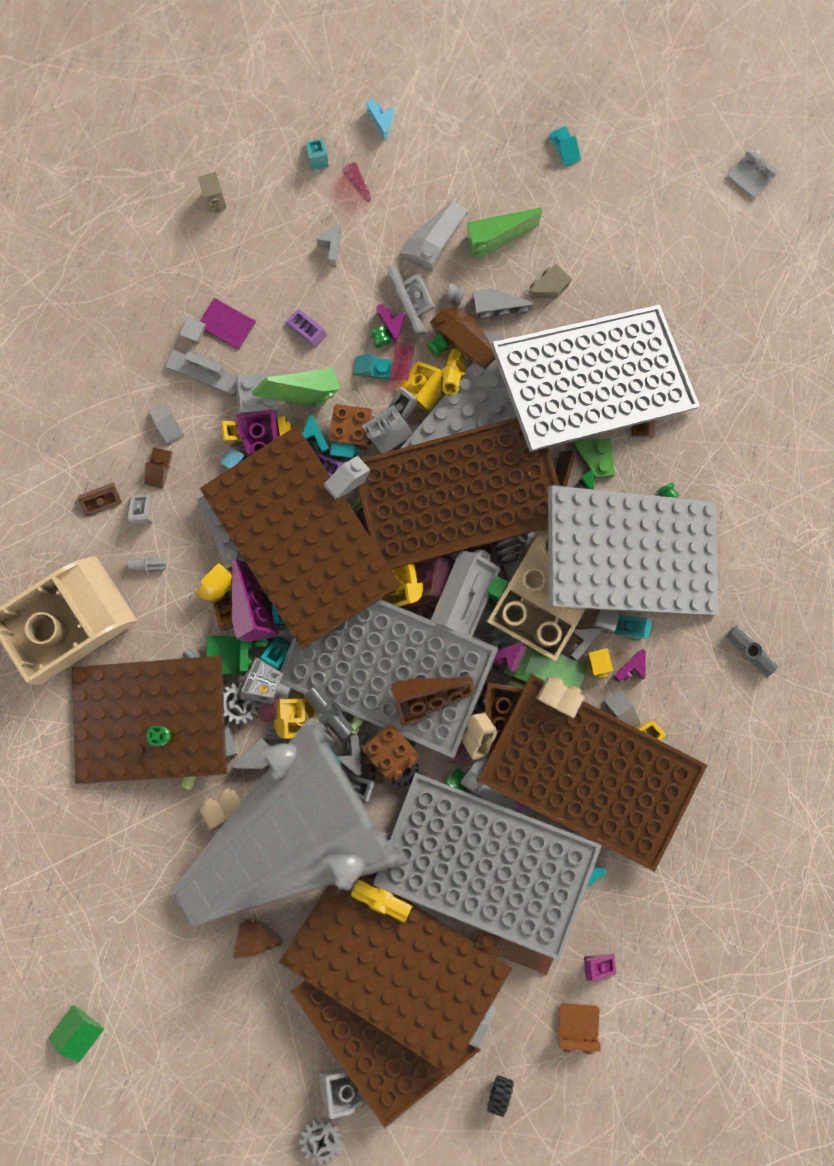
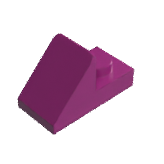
M382 303L376 307V312L396 344L399 341L405 321V312L393 318L389 307L385 308Z
M520 642L497 651L493 662L496 665L508 662L510 671H517L528 645Z
M644 649L639 650L613 675L617 682L622 679L626 681L633 674L631 670L642 680L646 678V651Z
M615 954L584 957L586 981H595L616 975Z

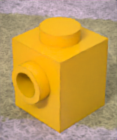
M608 648L586 654L592 676L597 675L598 679L608 677V673L613 671Z

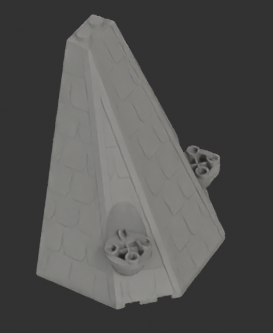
M312 717L306 721L289 744H278L271 747L267 745L264 747L261 755L265 762H269L272 766L255 784L172 889L175 894V902L178 906H182L184 910L183 916L192 926L337 884L340 889L349 890L353 887L352 884L358 877L399 866L408 861L397 843L387 841L380 832L375 834L374 831L378 829L330 750L337 742L328 727Z

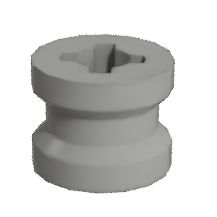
M451 283L446 301H454L456 304L461 305L465 287H456L455 284Z

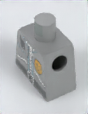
M255 659L242 688L241 697L273 704L276 695L287 699L291 687L281 684L283 674L259 659Z

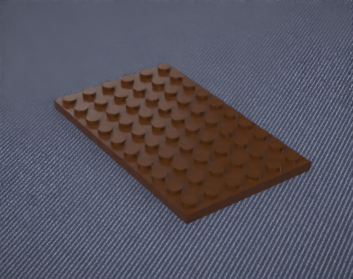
M515 417L361 459L370 471L365 482L359 485L358 489L370 538L391 570L408 564L427 561L462 550L547 529L548 487L559 486L549 447L530 452L518 418Z
M295 426L199 489L296 642L303 650L402 585L345 498L341 496L336 500L323 486L330 478V475L298 426Z
M531 674L477 781L655 872L708 765L585 701H582L574 718L565 715L536 699L545 681Z
M370 875L358 877L352 884L353 887L349 890L340 889L337 884L327 886L280 959L279 964L448 1076H451L513 968L491 953L476 947L474 942L404 897L391 893L394 898L412 906L405 923L387 914L378 913L371 909L368 904L353 898L351 893L358 880L376 889L379 888L373 885L375 879Z

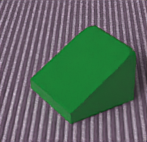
M593 469L579 479L584 489L594 490Z
M498 576L495 577L488 589V594L494 604H498L509 585L507 581Z
M457 767L446 783L451 787L464 791L466 787L461 784L465 773Z

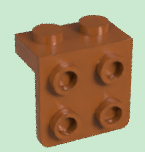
M335 404L329 440L331 442L359 445V450L367 451L368 445L371 446L372 440L369 439L362 426L375 418V416H372V409Z
M392 724L387 725L363 747V752L390 782L398 780L403 775V771L408 767L414 766L420 757Z
M570 1003L560 1004L558 1046L560 1049H563V1052L575 1053V1050H583L585 1054H595V1051L601 1052V1043L598 1039L600 1014L598 1006Z

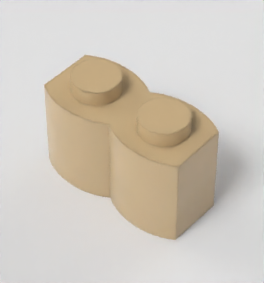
M555 676L552 679L547 678L536 699L574 718L585 697L580 694L581 690L572 685L570 688L564 686V681Z
M486 713L475 714L470 718L467 725L468 729L462 738V744L473 760L485 758L488 755L491 743L497 734L496 728Z
M228 788L219 793L220 797L213 801L210 798L202 803L203 807L199 810L210 830L225 823L242 802L236 790L231 791Z

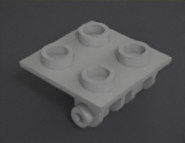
M749 149L727 176L756 199L779 172L767 160L765 161L763 157L759 156L755 150Z
M394 405L362 426L369 439L373 441L381 454L389 452L413 434Z

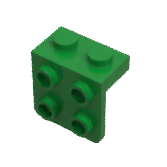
M210 635L207 638L206 657L222 656L223 675L245 676L248 669H251V658H248V650L252 648V641L239 640L233 636Z

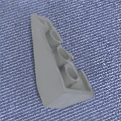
M454 201L450 202L409 237L400 255L432 272L469 209Z
M490 751L485 758L476 759L466 772L461 784L488 801L532 817L536 812L535 810L526 807L518 811L512 798L477 781L490 756Z
M343 1068L319 1072L320 1091L329 1119L350 1115L358 1107L367 1104Z

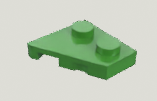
M611 438L574 442V447L583 457L582 459L585 464L589 466L590 471L593 469L595 478L615 476Z

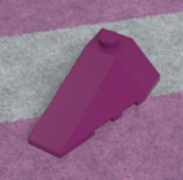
M274 409L236 415L238 434L249 456L280 437L278 414Z
M235 559L232 561V623L236 638L251 642L278 636L279 631L277 624H274L272 611L268 612L264 604L266 599L264 595L261 596L256 588L258 582L246 562Z

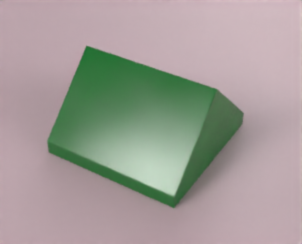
M73 1005L48 1039L59 1055L80 1062L105 1028L77 1006Z

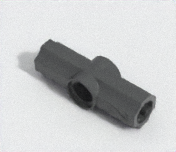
M738 625L725 635V638L741 653L742 657L748 660L765 678H768L779 667L762 650L761 645L754 642ZM750 646L755 649L754 656H751L748 653V648Z
M318 684L304 695L316 710V716L319 721L326 726L328 725L340 741L354 731V728L342 715L340 706L334 700H330Z

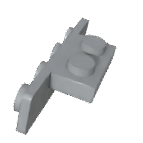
M388 266V276L397 288V296L403 301V309L412 321V329L418 334H426L427 331L420 316L434 309L435 306L421 275L417 273L404 281L398 267Z
M172 351L166 364L168 369L231 395L236 394L235 381L237 376L224 371L219 361L204 359V356L197 352H193V354L187 352L184 355L177 351Z

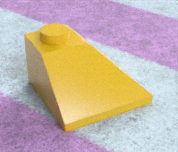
M417 361L396 391L402 386L416 397V406L430 412L441 398L442 371Z

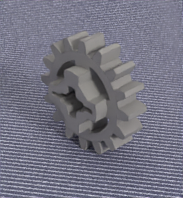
M232 683L230 688L226 686L223 689L224 717L228 718V724L234 721V726H237L239 721L242 725H245L246 720L249 722L253 720L252 716H256L258 713L254 709L260 707L259 704L255 703L256 701L241 697L242 683H239L237 687ZM230 694V701L226 703V699ZM250 705L249 712L246 714V707Z
M321 1117L320 1122L313 1119V1125L307 1123V1130H302L301 1132L303 1137L300 1138L299 1143L304 1145L301 1146L300 1151H306L304 1158L311 1157L312 1164L315 1160H318L319 1165H322L323 1160L330 1164V1157L336 1160V1152L341 1153L342 1148L339 1145L343 1144V1139L339 1137L342 1136V1131H336L338 1124L332 1126V1119H329L327 1123L324 1122V1117ZM323 1128L322 1130H319L317 1132L314 1131L315 1129ZM329 1132L333 1134L335 1142L330 1138ZM325 1134V1140L322 1144H320V1147L318 1148V1142ZM308 1141L313 1145L314 1150L310 1148Z

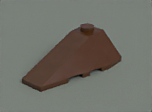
M463 308L442 309L429 322L436 334H440L449 345L483 369H486L495 360L488 338L475 317Z
M472 677L410 678L391 683L402 726L420 722L426 719V715L433 711L438 713L443 710V706L449 703L455 704L475 693Z
M487 683L484 699L485 713L497 730L496 737L491 743L490 754L523 691L521 687Z
M256 918L244 919V922L239 925L233 958L259 955L264 953V950L273 949V944L275 947L281 946L283 939L263 921H256Z
M479 929L474 942L478 948L546 975L554 959L483 929Z

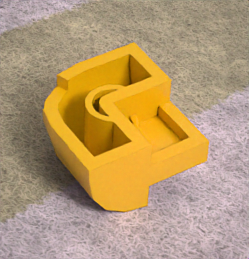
M218 563L200 581L202 586L199 590L196 588L194 593L206 602L215 603L222 601L226 598L225 594L232 588V575Z
M414 564L393 569V573L402 586L382 599L398 607L418 601L422 596L423 583H417Z
M278 699L277 719L274 720L276 733L283 739L293 738L304 723L312 717L319 721L316 716V710L307 699Z

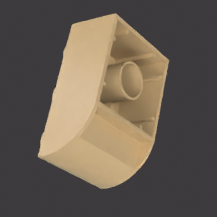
M548 528L539 531L487 622L556 661L586 609L549 607Z
M89 557L73 562L53 572L0 607V641L26 683L41 685L137 623L138 620L97 557Z

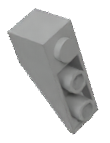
M492 288L473 291L472 298L475 318L486 320L491 318V316L499 315V317H506L511 313L526 314L528 311H531V301Z

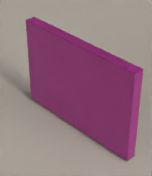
M216 298L212 300L200 322L206 324L205 331L239 350L256 323L254 319Z

